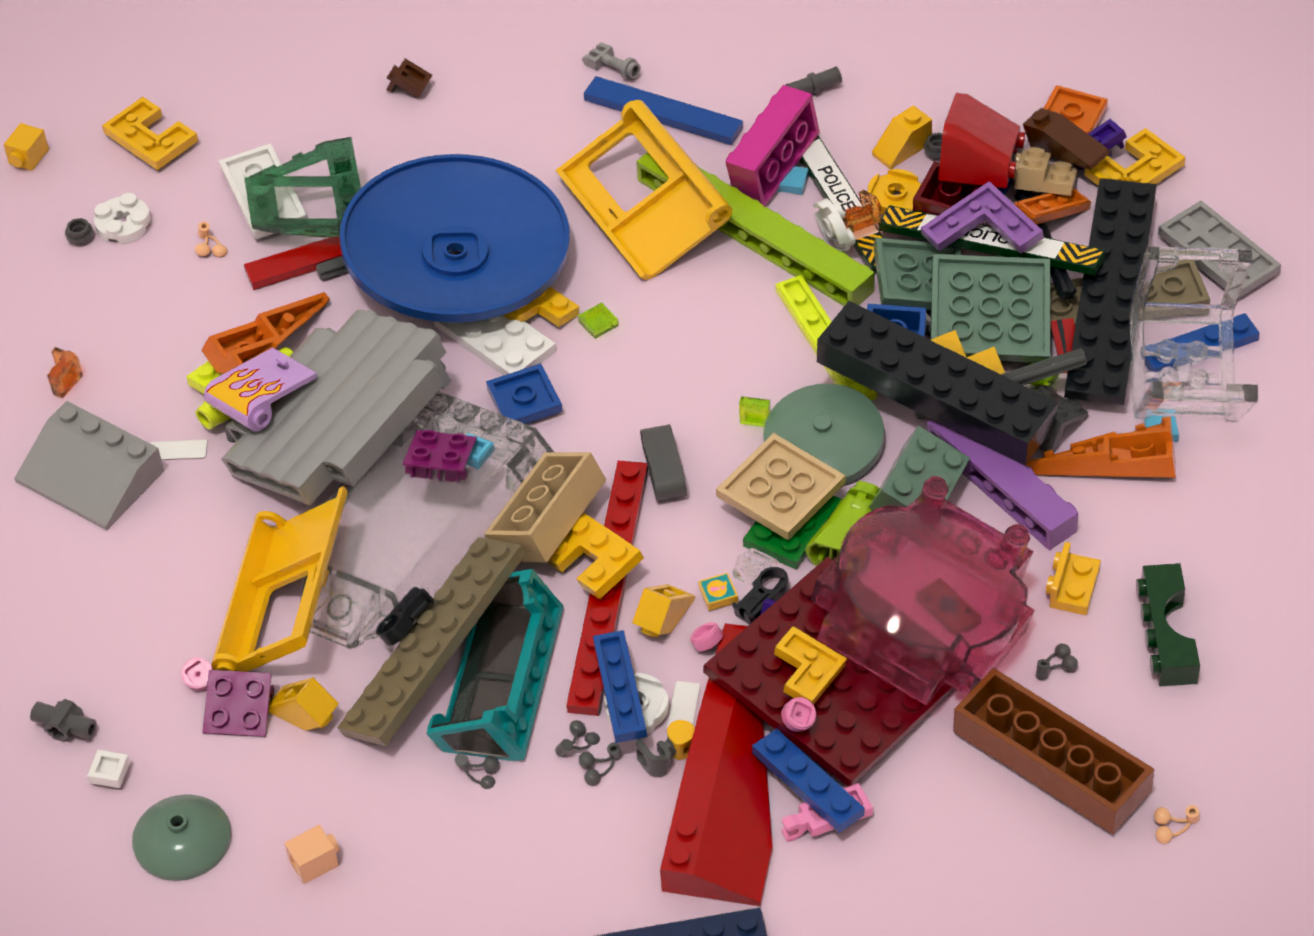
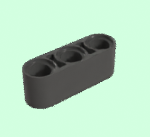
M671 425L640 429L642 447L656 501L687 496L685 478Z

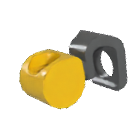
M676 720L669 724L666 741L663 742L661 740L657 742V752L660 756L652 754L641 738L636 740L637 760L650 776L662 777L671 766V755L677 760L687 758L695 729L693 724L686 720Z

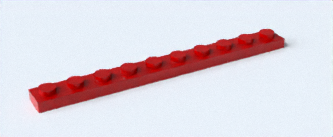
M618 460L604 526L633 545L648 465L643 462ZM627 575L601 599H598L591 593L589 594L566 704L567 713L599 716L604 688L593 636L616 632Z

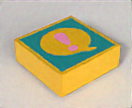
M728 572L698 581L699 590L708 611L731 605L733 602L738 603V595Z

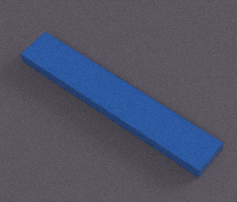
M598 76L594 77L583 93L585 101L621 112L626 103L641 100L661 124L730 145L733 144L743 129V120Z

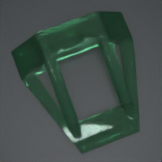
M352 137L321 142L315 145L316 149L308 153L302 154L300 152L292 156V160L278 167L274 164L244 178L252 228L264 232L322 238L340 236L343 214L354 195L361 189ZM327 159L330 176H283ZM275 187H332L337 218H280Z

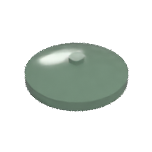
M837 384L810 385L788 394L769 413L763 433L764 442L775 433L846 475V483L844 485L854 482L865 475L879 459L884 446L883 421L874 403L859 391Z

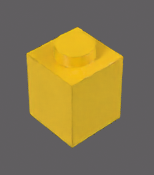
M23 123L17 126L3 144L9 164L33 171L49 150L44 130Z

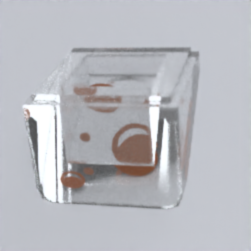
M751 548L737 556L733 577L752 585L764 569L775 567L778 560Z

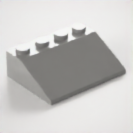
M66 401L46 421L14 479L20 485L108 530L164 472L158 447Z

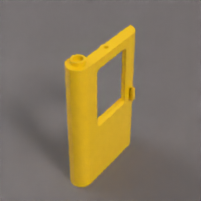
M641 100L626 103L621 112V120L599 135L593 142L555 170L643 280L652 279L725 224L732 215V207ZM632 135L668 176V181L626 212L621 209L591 172L590 166L626 137Z
M344 486L339 488L336 498L287 521L271 511H261L255 515L211 666L214 670L248 672L306 646L321 590L326 585L329 574L327 568L348 495ZM262 520H271L276 523V526H269ZM308 575L291 636L254 651L271 593Z

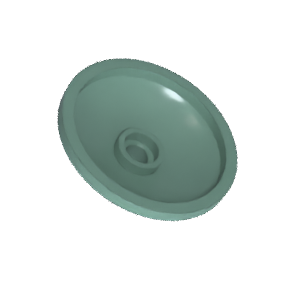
M192 794L171 796L151 806L140 817L133 831V851L138 863L149 874L169 881L189 880L207 873L223 859L231 842V827L226 813L214 801Z

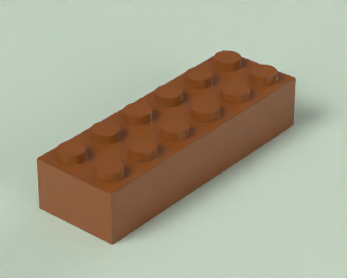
M992 668L954 708L953 732L1111 834H1114L1152 792L1155 770L1153 767L995 668Z

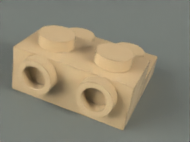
M1028 148V150H1023L1022 153H1016L1015 155L1016 173L1014 189L1071 196L1077 178L1078 167L1062 161L1050 164L1051 153L1045 152L1041 148Z

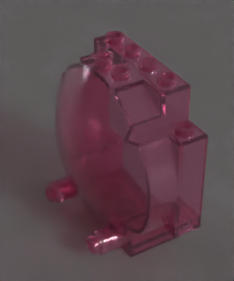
M932 476L927 479L923 484L920 495L907 507L886 505L861 517L847 532L838 556L816 580L810 599L821 608L829 611V614L823 620L818 640L926 706L945 682L957 691L968 695L992 668H998L1027 631L1035 611L1026 605L1028 587L1022 581L1034 552L1027 548L1030 541L1027 528L1020 524H1014L1007 528L1005 534L991 527L947 501L945 498L948 493V486L946 481L939 476Z

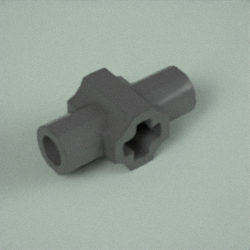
M67 699L58 701L56 706L37 701L30 713L31 721L42 724L46 733L52 736L53 739L61 742L69 740L72 734L85 739H91L97 727L95 719L84 716L82 708Z

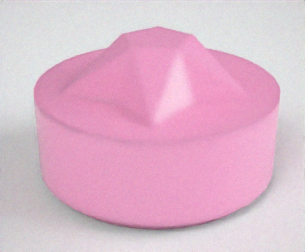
M705 623L692 633L690 641L697 651H706L715 647L720 642L723 632L717 623Z
M199 657L192 658L182 668V680L193 690L207 689L209 670L214 669L207 660Z
M797 697L784 705L781 716L783 723L788 729L802 732L814 724L816 710L809 700Z

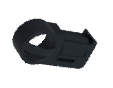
M780 567L764 569L752 583L753 588L738 604L733 602L735 615L750 625L761 615L763 602L767 598L777 601L790 590V582L784 569ZM780 578L774 589L763 587L769 579Z
M413 587L388 616L381 621L376 629V634L387 646L398 643L415 625V620L435 600L425 589Z

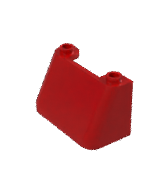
M956 92L943 127L938 180L974 185H984L990 181L995 187L1007 188L1009 178L1014 179L1016 173V162L1011 161L1012 155L1018 153L1019 149H1024L1025 132H1021V126L969 94Z

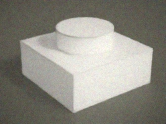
M97 750L87 775L89 783L120 788L130 764L128 754Z

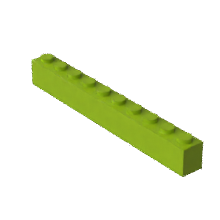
M648 152L636 161L637 178L643 185L655 191L668 181V176ZM698 167L732 207L731 217L717 230L795 277L802 275L809 286L842 306H845L848 301L860 305L874 292V271L868 266L860 264L846 253L840 252L827 244L823 239L813 236L801 226L793 224L783 218L781 214L773 212L759 201L740 192L736 187L728 185L716 175L710 174Z

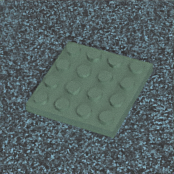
M933 254L931 339L956 330L966 357L995 346L1000 361L1036 363L1050 358V259Z

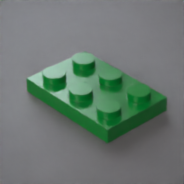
M833 495L789 540L755 521L743 538V547L797 570L807 556L805 552L807 544L829 519L842 499Z

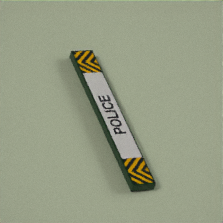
M817 135L801 157L800 162L804 168H808L809 176L822 197L829 199L832 204L838 202L841 205L845 217L842 218L846 229L849 228L855 237L856 243L853 246L864 264L874 271L875 274L877 271L873 245L875 238L884 237L823 141Z
M889 205L878 222L879 231L928 241L922 235L921 227L938 215ZM979 224L950 244V246L1002 257L1050 259V267L1093 276L1096 275L1105 259L1104 249L1046 237L1023 253H1020L992 226Z

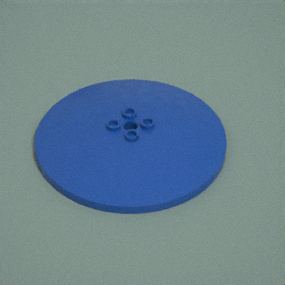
M445 154L404 162L380 173L366 183L354 195L343 214L340 225V247L344 265L354 282L367 295L385 307L413 318L450 323L474 322L505 315L529 304L542 295L554 283L564 268L569 252L570 229L568 218L559 199L542 181L517 166L493 158L467 154ZM452 251H459V252H461V253L458 254V255L450 254V252H452Z

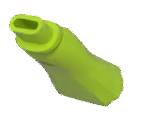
M858 481L855 487L849 489L847 495L839 502L829 519L806 546L805 552L812 564L817 566L826 557L835 561L837 557V564L853 576L862 572L865 567L870 537L877 514L868 507L879 490L878 486Z

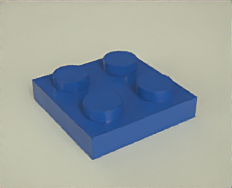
M541 363L486 381L487 390L507 430L563 412L562 403Z

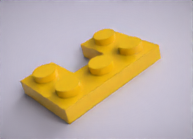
M141 97L102 125L104 134L157 171L198 142L197 133L180 121L159 135L148 129V126L162 117L161 108L145 97Z
M1144 128L1125 141V149L1139 159L1137 162L1125 169L1109 156H1106L1092 170L1085 168L1084 176L1096 185H1099L1100 178L1157 184L1183 167L1186 157L1147 128Z
M583 512L547 563L562 573L583 553L587 554L595 562L576 579L582 588L598 599H601L644 557L639 549Z

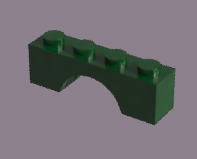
M1181 564L1143 566L1141 579H1136L1137 597H1143L1144 604H1141L1142 623L1148 624V629L1145 630L1146 647L1152 648L1153 655H1150L1151 673L1157 674L1159 687L1198 684L1200 661L1195 639L1177 633L1166 621L1168 615L1183 607L1185 584Z

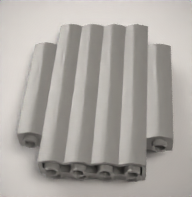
M361 309L357 310L337 332L331 328H315L292 353L290 358L315 371L317 378L272 402L271 420L267 427L261 431H252L232 419L225 427L236 443L221 460L232 476L311 505L333 480L354 487L440 389H445L451 382L445 371L446 366L440 360L447 353L440 342L441 337L433 329L418 328L411 322H398L392 316H379L372 310L366 311Z

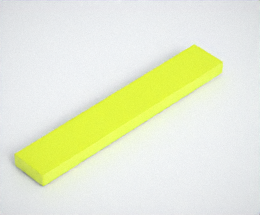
M802 275L775 284L776 293L817 355V339L832 321ZM824 366L835 384L855 389L871 401L877 399L876 391Z

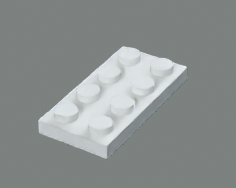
M271 143L218 160L220 169L255 240L308 223L307 215Z
M503 315L474 322L450 323L434 321L435 327L502 375L540 364L556 352V343L525 321L509 320Z

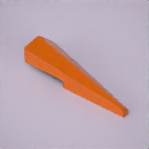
M323 292L260 313L253 322L209 336L201 351L216 372L224 374L271 348L276 349L325 306L330 298Z
M1171 416L1163 417L1161 424L1147 428L1143 423L1135 425V431L1116 434L1114 431L1070 444V450L1054 454L1052 449L1044 451L1042 458L1031 459L1024 466H1029L1035 475L1176 478Z

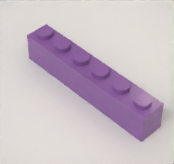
M934 420L927 423L928 432L970 457L962 474L1049 551L1077 532L1078 512L1076 508L1056 494L1051 485L1045 484L1040 480L1029 466H1024Z

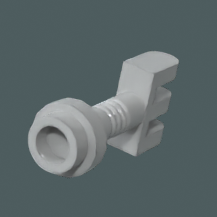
M602 42L596 46V49L593 48L589 54L582 58L586 66L596 70L603 64L620 70L621 77L627 80L637 78L641 70L637 60L633 58L622 60L614 57L613 47Z

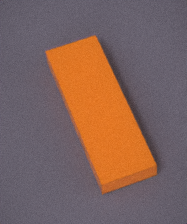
M1073 188L1071 196L1047 193L1015 202L1014 205L1037 225L1087 211L1091 201Z

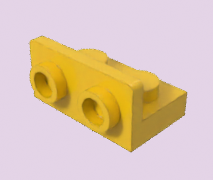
M1065 542L1062 552H1056L1054 557L1053 570H1056L1055 576L1049 575L1045 594L1050 595L1049 608L1087 616L1101 560L1071 554V543Z

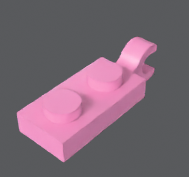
M859 783L844 788L865 807L864 816L859 820L873 815V807ZM804 802L799 804V814L789 815L782 819L785 828L781 829V832L786 841H793L799 838L806 830H809L811 836L814 837L831 831L834 828Z

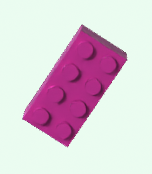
M782 85L779 91L771 97L767 107L757 116L755 123L742 136L740 143L734 151L730 152L727 156L725 163L732 187H736L743 194L759 201L763 206L768 204L779 189V184L794 168L820 133L811 93Z

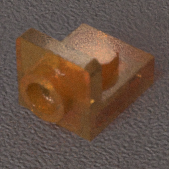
M865 190L859 191L861 206L848 208L844 213L845 217L842 218L846 229L849 228L852 233L881 222L879 216L881 211L880 202L876 196Z
M55 347L51 351L55 366L52 367L47 377L53 395L63 399L81 379L83 372L76 354Z

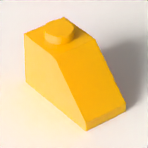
M912 105L891 120L874 147L872 156L890 170L924 149L925 141L932 134V119Z
M670 584L644 588L632 623L642 627L641 632L652 637L671 633L694 602L695 595Z
M312 677L283 685L269 702L268 713L305 731L318 727L321 729L333 719L334 715L332 712L339 703Z

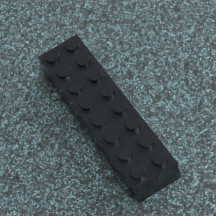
M851 301L847 302L817 339V363L1023 465L1028 463L1056 424L1058 402Z

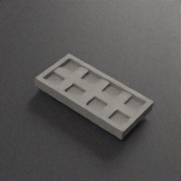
M1203 201L1197 202L1158 228L1159 236L1187 259L1193 258L1198 268L1237 300L1280 273L1281 264Z

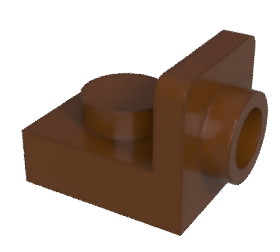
M405 58L399 67L394 65L386 79L390 80V83L386 90L391 92L395 85L419 98L429 83L432 74Z

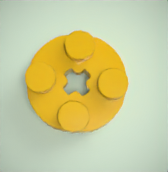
M903 169L888 170L886 175L880 177L879 174L875 175L868 184L870 210L882 215L889 205L913 210V198L921 185L918 182V177L914 173ZM895 191L900 192L899 195H893Z

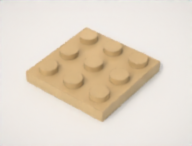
M773 433L716 488V497L789 540L846 483V475Z

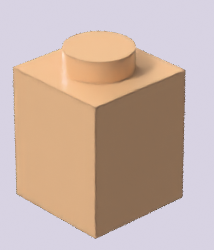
M320 824L284 842L288 860L303 884L339 866L336 853L340 851L338 843L331 833L325 834Z

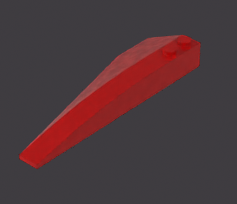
M725 623L722 631L723 637L718 644L716 654L748 626ZM708 678L660 867L662 892L761 907L773 851L767 768L752 754V745L764 738L763 719L711 678Z

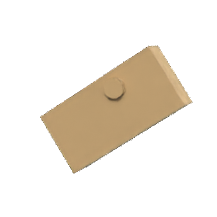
M545 452L484 533L485 538L522 545L527 554L521 562L547 563L607 480L592 453Z

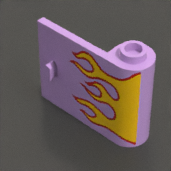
M271 348L213 379L205 389L204 398L212 407L250 430L258 432L266 428L271 420V403L316 379L317 373L280 351Z

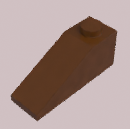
M1040 108L1023 123L1030 147L1041 148L1045 152L1051 153L1053 158L1092 170L1110 154L1108 148L1062 114Z

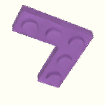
M990 181L921 227L922 235L938 251H941L983 221H987L1020 253H1023L1044 238L1043 230Z

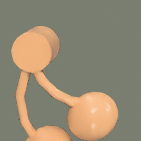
M200 222L198 225V236L205 239V243H200L195 247L196 254L207 256L210 253V247L207 245L209 237L217 243L212 248L213 255L216 257L225 256L227 248L220 244L215 237L209 235L210 225L207 222Z
M1194 805L1188 806L1186 808V819L1172 817L1169 810L1164 807L1156 809L1154 819L1160 825H1166L1170 820L1188 822L1184 829L1177 833H1172L1171 829L1167 826H1160L1156 831L1157 840L1163 844L1169 843L1172 836L1180 835L1188 829L1191 823H1197L1200 820L1198 807Z

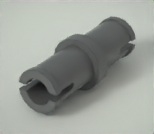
M834 66L817 74L814 72L809 73L806 78L785 85L808 93L818 94L821 89L842 83V76L838 67Z

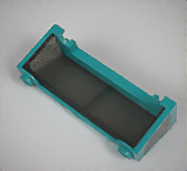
M533 569L513 572L468 634L446 716L440 713L434 714L430 719L426 733L443 752L463 753L469 756L485 758L494 756L497 759L508 761L525 759L564 607Z

